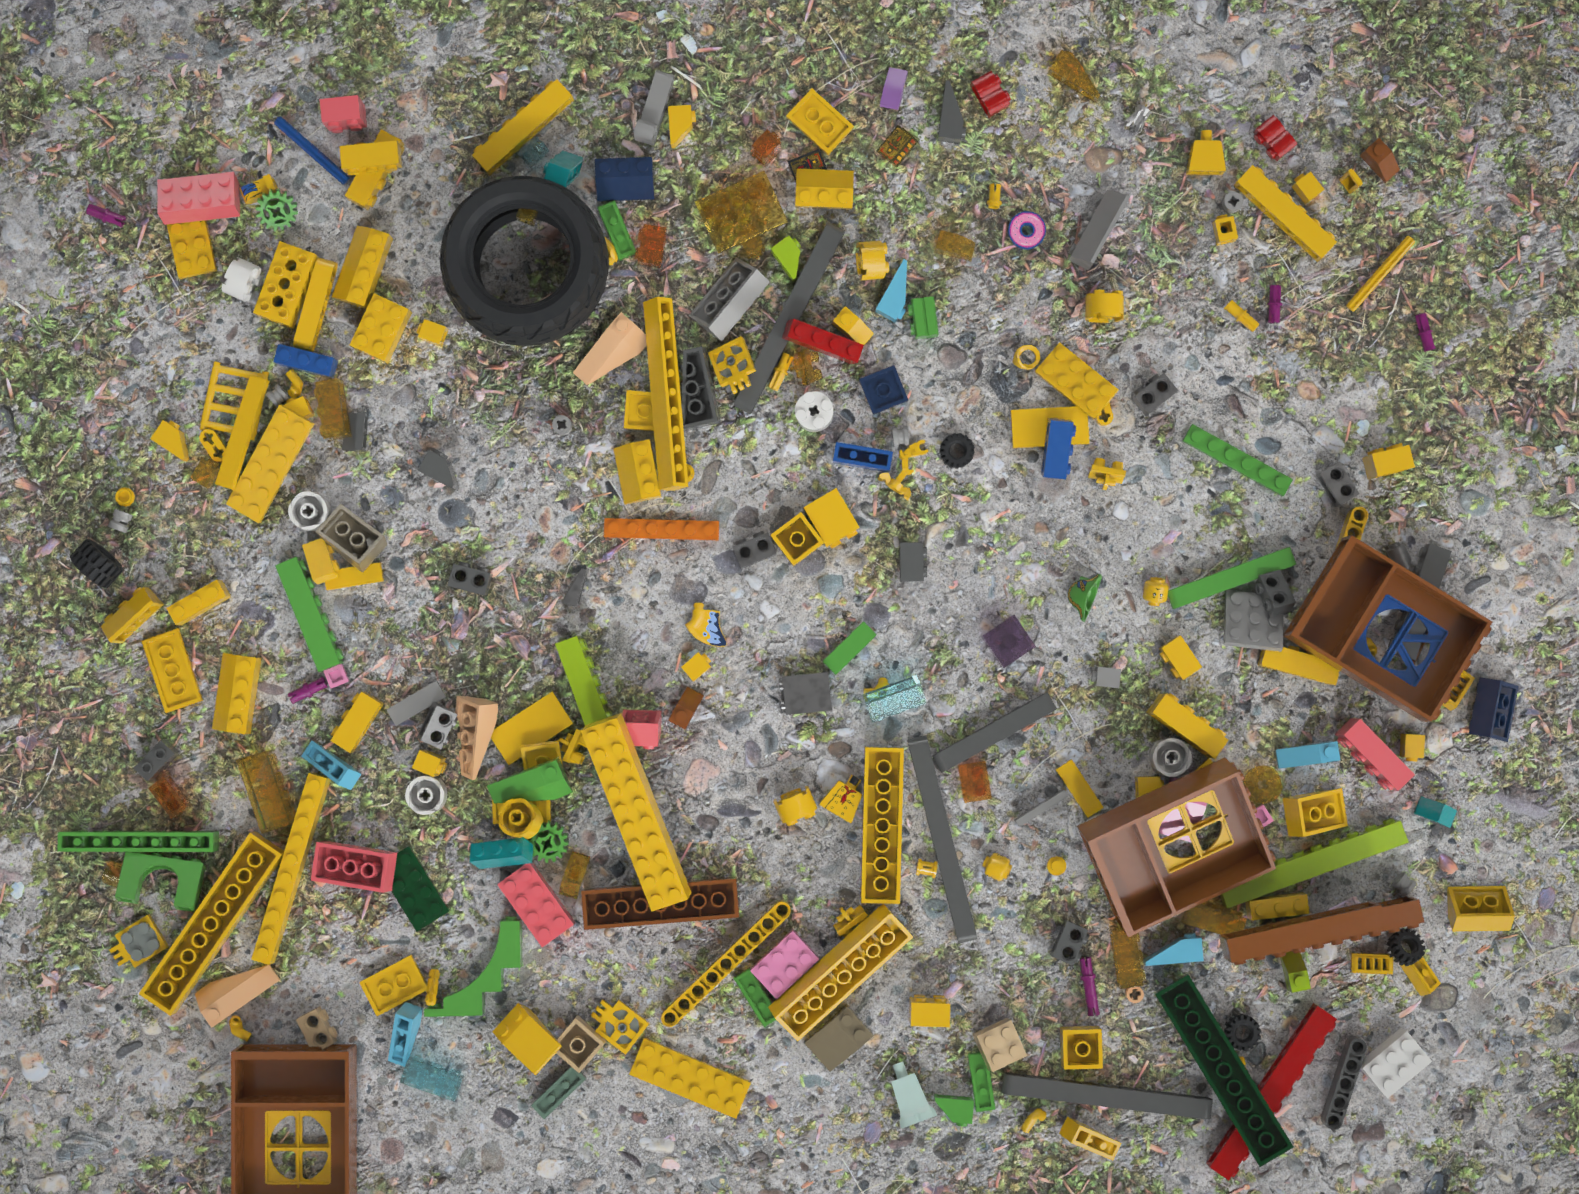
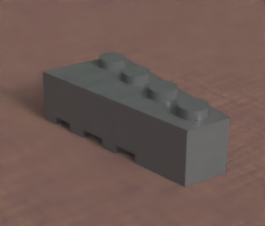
M700 346L683 350L681 406L684 431L721 423L706 349Z

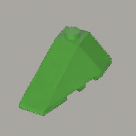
M559 757L487 785L494 803H505L507 800L522 798L527 801L556 800L573 793Z

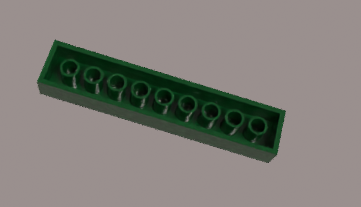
M1189 974L1182 976L1155 992L1154 994L1259 1167L1294 1148Z

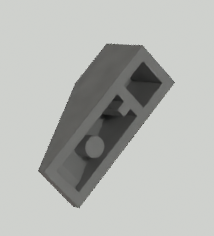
M946 80L937 141L960 144L961 138L965 139L966 127H963L964 120L951 83Z

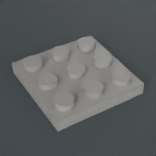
M1226 590L1224 645L1281 652L1283 649V614L1270 617L1268 611L1263 607L1260 594Z

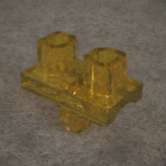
M809 348L798 352V359H794L795 366L790 367V372H796L797 378H802L803 386H809L823 378L821 370H813L812 363L819 362L818 352L809 351Z

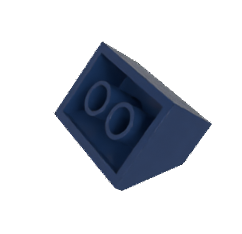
M652 157L595 159V181L598 202L655 200Z
M1480 677L1476 685V698L1472 705L1473 714L1469 722V734L1508 742L1519 686L1501 680Z

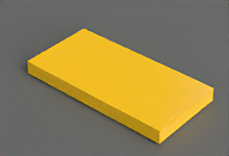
M1077 406L1010 411L1013 449L1044 447L1048 418L1073 421V425H1076L1075 437L1071 439V444H1090L1088 415Z
M179 628L141 641L165 713L203 701Z
M552 691L495 728L491 739L509 766L522 758L521 745L546 742L574 723Z

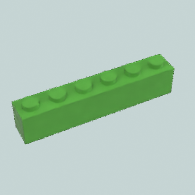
M294 557L275 565L318 672H324V670L344 664L342 661L344 658L342 650L340 648L337 649L335 641H337L336 635L328 627V623H330L329 618L325 612H322L320 607L322 601L319 595H315L313 590L315 588L314 581L306 573L308 567L305 560H301L300 557Z

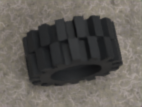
M962 433L948 435L940 445L939 454L941 460L950 468L958 469L965 467L973 459L975 453L973 441L967 435H962ZM953 444L963 446L964 455L962 457L954 458L951 456L950 447Z
M1402 928L1388 938L1389 941L1386 945L1389 947L1387 952L1391 951V954H1389L1390 958L1394 956L1395 959L1393 961L1395 963L1399 961L1401 966L1404 964L1405 966L1413 965L1425 954L1423 950L1426 947L1422 945L1425 942L1419 939L1421 937L1420 934L1415 935V930L1410 932V929ZM1401 941L1408 944L1411 953L1403 949Z
M1245 1014L1234 1015L1235 1017H1230V1021L1225 1023L1226 1028H1224V1032L1231 1045L1240 1051H1248L1249 1048L1253 1049L1254 1045H1258L1257 1041L1261 1039V1029H1259L1260 1025L1256 1020ZM1240 1025H1246L1250 1030L1249 1036L1243 1040L1238 1039L1235 1034L1237 1027Z

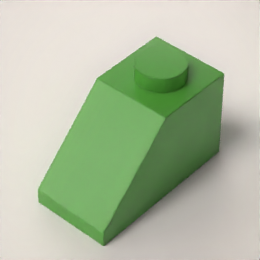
M934 1094L935 1102L953 1123L962 1127L972 1124L973 1097Z

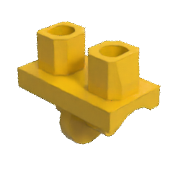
M1102 458L1095 459L1088 473V478L1096 479V483L1103 484L1102 490H1107L1108 485L1122 484L1126 476V471L1123 470V462L1115 461L1112 463L1111 468L1105 467V460Z
M576 729L574 735L568 733L566 739L560 737L559 742L563 743L561 751L566 752L562 760L567 763L582 765L585 755L579 753L578 750L581 745L586 748L587 746L581 730Z
M861 905L855 909L851 906L846 911L843 907H840L839 910L842 914L836 917L838 922L833 927L840 937L843 936L845 938L853 931L852 927L862 923L868 915Z

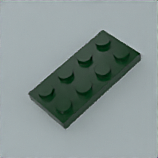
M408 846L398 852L392 893L417 932L448 913L450 909L412 847Z

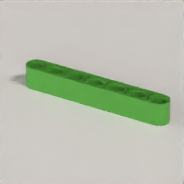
M1287 547L1168 590V598L1172 609H1176L1256 580L1259 575L1283 570L1297 564L1291 548Z

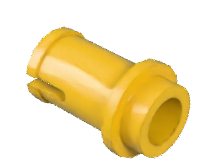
M994 183L989 185L987 205L990 209H999L1000 205H1002V201H1000V184H996V191H994Z

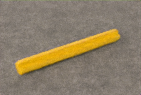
M1410 236L1405 237L1346 304L1349 310L1355 311L1412 247L1415 243L1414 239Z

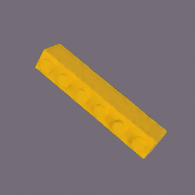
M558 79L547 83L542 93L535 94L526 107L522 106L518 109L514 118L506 120L498 132L495 131L488 137V141L485 144H480L474 149L472 154L474 160L489 176L574 101L571 93Z
M1252 165L1233 186L1315 261H1320L1337 243L1334 235L1321 228L1320 222L1315 218L1309 217L1306 214L1307 211L1301 205L1297 206L1288 193H1283L1274 180H1269L1264 176L1265 173L1261 168Z

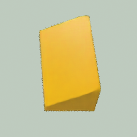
M1423 956L1413 965L1405 966L1404 964L1401 966L1421 996L1431 994L1441 984Z

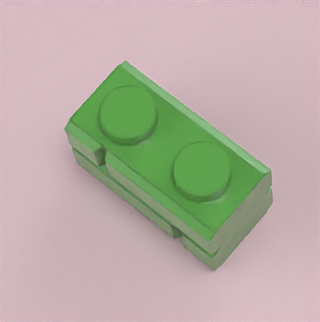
M934 297L911 299L910 304L907 305L908 316H912L913 323H910L911 335H915V339L938 337Z

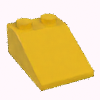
M1342 788L1282 798L1288 836L1306 837L1348 826Z
M517 1003L492 1031L499 1041L534 1075H537L562 1047L532 1010L520 1003Z

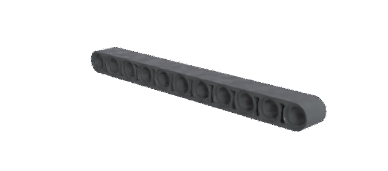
M830 222L825 226L754 363L756 371L748 375L751 386L747 387L745 383L743 384L745 389L740 390L733 406L749 414L752 413L774 371V367H776L789 342L782 339L787 321L790 319L800 321L843 238L845 230Z
M927 736L908 739L907 742L958 943L976 940L977 934Z
M1005 1072L1003 1075L1001 1092L1014 1096L1199 1119H1211L1213 1104L1212 1098L1009 1072Z

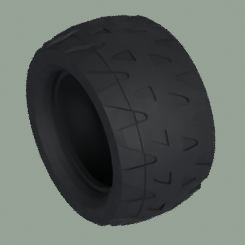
M511 176L481 186L473 191L456 208L443 234L440 248V270L448 297L457 311L471 326L489 338L506 344L532 346L558 340L577 329L587 320L598 305L605 290L609 270V255L604 234L595 215L575 193L558 183L540 177ZM533 219L543 221L558 229L569 243L570 265L562 284L547 298L531 304H511L491 295L485 289L480 273L482 252L490 237L504 225L517 220Z

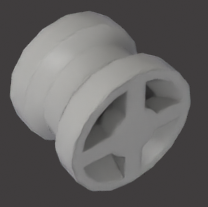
M1237 192L1228 193L1221 202L1222 209L1230 214L1237 212L1242 207L1243 198Z
M276 384L272 391L266 393L267 397L277 408L283 401L290 399L289 395L279 384Z
M559 415L554 418L552 427L558 435L565 436L571 432L572 422L568 417Z
M904 426L902 429L892 428L894 447H897L899 444L909 445L907 426Z
M1402 872L1394 879L1391 886L1394 889H1398L1402 896H1406L1414 889L1416 882L1413 879L1410 880L1408 874Z

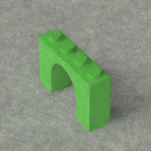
M125 852L115 898L118 901L138 904L145 878L153 871L166 869L174 872L178 877V887L174 900L176 910L196 911L206 869L201 860L191 858L190 861L182 860L179 856L166 858L159 853L146 855L144 852Z

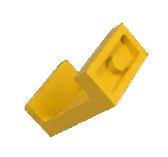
M837 488L803 507L826 548L830 546L833 549L841 544V539L846 536L850 539L858 534L856 530L860 527Z

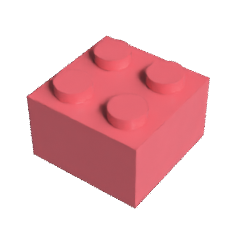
M358 95L319 99L322 123L332 133H342L343 130L347 129L361 131L362 128L367 127L365 104Z

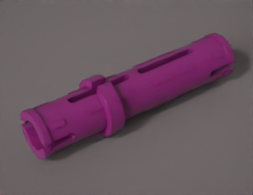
M1086 956L1085 962L1084 957H1081L1079 960L1082 972L1080 978L1083 980L1088 1016H1094V1014L1097 1016L1100 1015L1092 958L1091 956Z

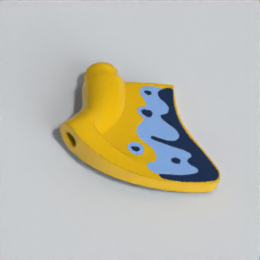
M694 603L692 618L685 624L689 633L704 644L725 647L727 642L719 624L720 611L704 610L703 603Z

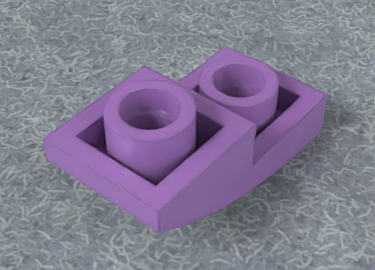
M889 67L880 107L899 110L903 89L908 76L907 70Z

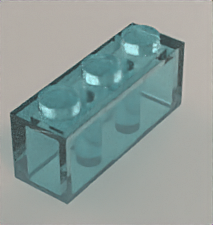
M917 675L862 694L872 723L926 704Z
M414 1056L407 1060L399 1083L455 1102L465 1076L461 1075V1072L456 1069H450L449 1071L443 1069L441 1064L434 1062L429 1064L424 1062L423 1058Z

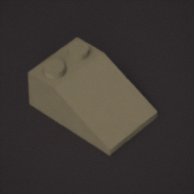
M341 503L315 531L318 536L347 562L362 573L388 545L383 534Z
M846 1004L807 1039L804 1044L831 1072L859 1050L874 1035L850 1006Z

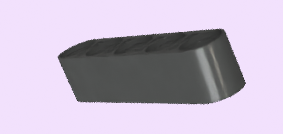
M1350 1036L1345 1041L1321 1114L1322 1123L1331 1130H1338L1343 1124L1367 1051L1365 1041L1357 1036ZM1359 1041V1048L1353 1050V1043ZM1349 1060H1353V1067L1347 1069L1346 1063ZM1347 1078V1085L1340 1087L1341 1080ZM1337 1097H1341V1103L1335 1106L1334 1100ZM1334 1115L1335 1122L1328 1124V1118Z

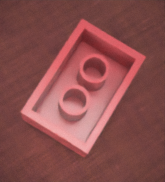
M623 710L622 716L634 746H643V749L658 747L661 736L662 711Z

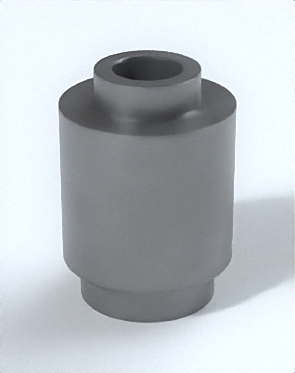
M1395 542L1388 546L1389 549L1386 552L1391 560L1406 569L1412 566L1410 562L1412 559L1404 543Z

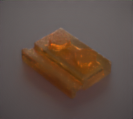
M985 760L957 765L964 803L992 799Z

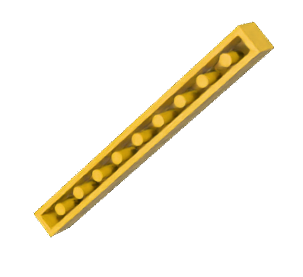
M655 297L644 301L643 308L659 490L675 491L688 487L673 302L672 298Z
M314 772L308 773L251 960L267 965L275 963L331 781L327 776Z

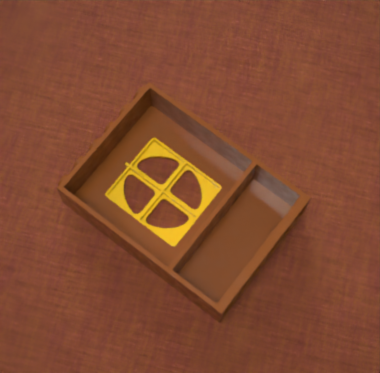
M1226 757L1077 826L1116 921L1127 937H1131L1276 869L1274 864L1276 858L1273 852L1268 849V845H1270L1269 840L1262 833L1263 825L1255 815L1257 809L1254 803L1249 800L1251 796L1250 791L1242 782L1245 780L1244 775L1240 769L1237 770L1234 762L1230 763ZM1189 802H1205L1214 806L1216 813L1193 824L1190 821L1185 805ZM1178 809L1184 823V828L1169 836L1159 838L1158 833L1161 823L1172 810ZM1216 821H1221L1222 826L1217 839L1208 849L1202 850L1196 836V831ZM1184 836H1189L1195 850L1193 856L1175 857L1166 853L1164 846Z
M240 1044L231 1051V1194H357V1044H332L324 1049L319 1046L309 1047L308 1044ZM294 1116L295 1143H272L271 1135L276 1125L285 1117ZM304 1116H310L321 1124L328 1138L327 1143L306 1144L303 1142ZM272 1151H293L295 1153L294 1179L283 1176L276 1169L271 1159ZM326 1151L328 1157L322 1170L316 1176L305 1179L303 1177V1152Z

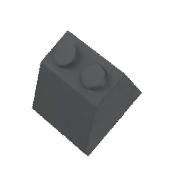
M436 449L434 452L428 450L418 471L458 491V481L452 463L447 460L448 456Z

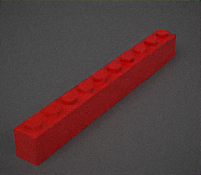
M1314 1003L1257 1086L1273 1114L1281 1109V1102L1285 1096L1288 1097L1291 1094L1293 1084L1296 1080L1299 1081L1304 1073L1303 1069L1313 1061L1315 1057L1313 1054L1317 1048L1320 1049L1323 1046L1325 1036L1328 1032H1332L1336 1026L1335 1021L1337 1019ZM1234 1124L1231 1125L1206 1162L1211 1169L1227 1180L1236 1176L1239 1171L1238 1166L1250 1154L1247 1145Z

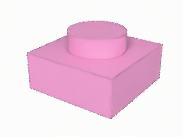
M343 664L324 670L330 689L350 682Z
M1264 804L1256 808V818L1260 819L1263 828L1274 821Z

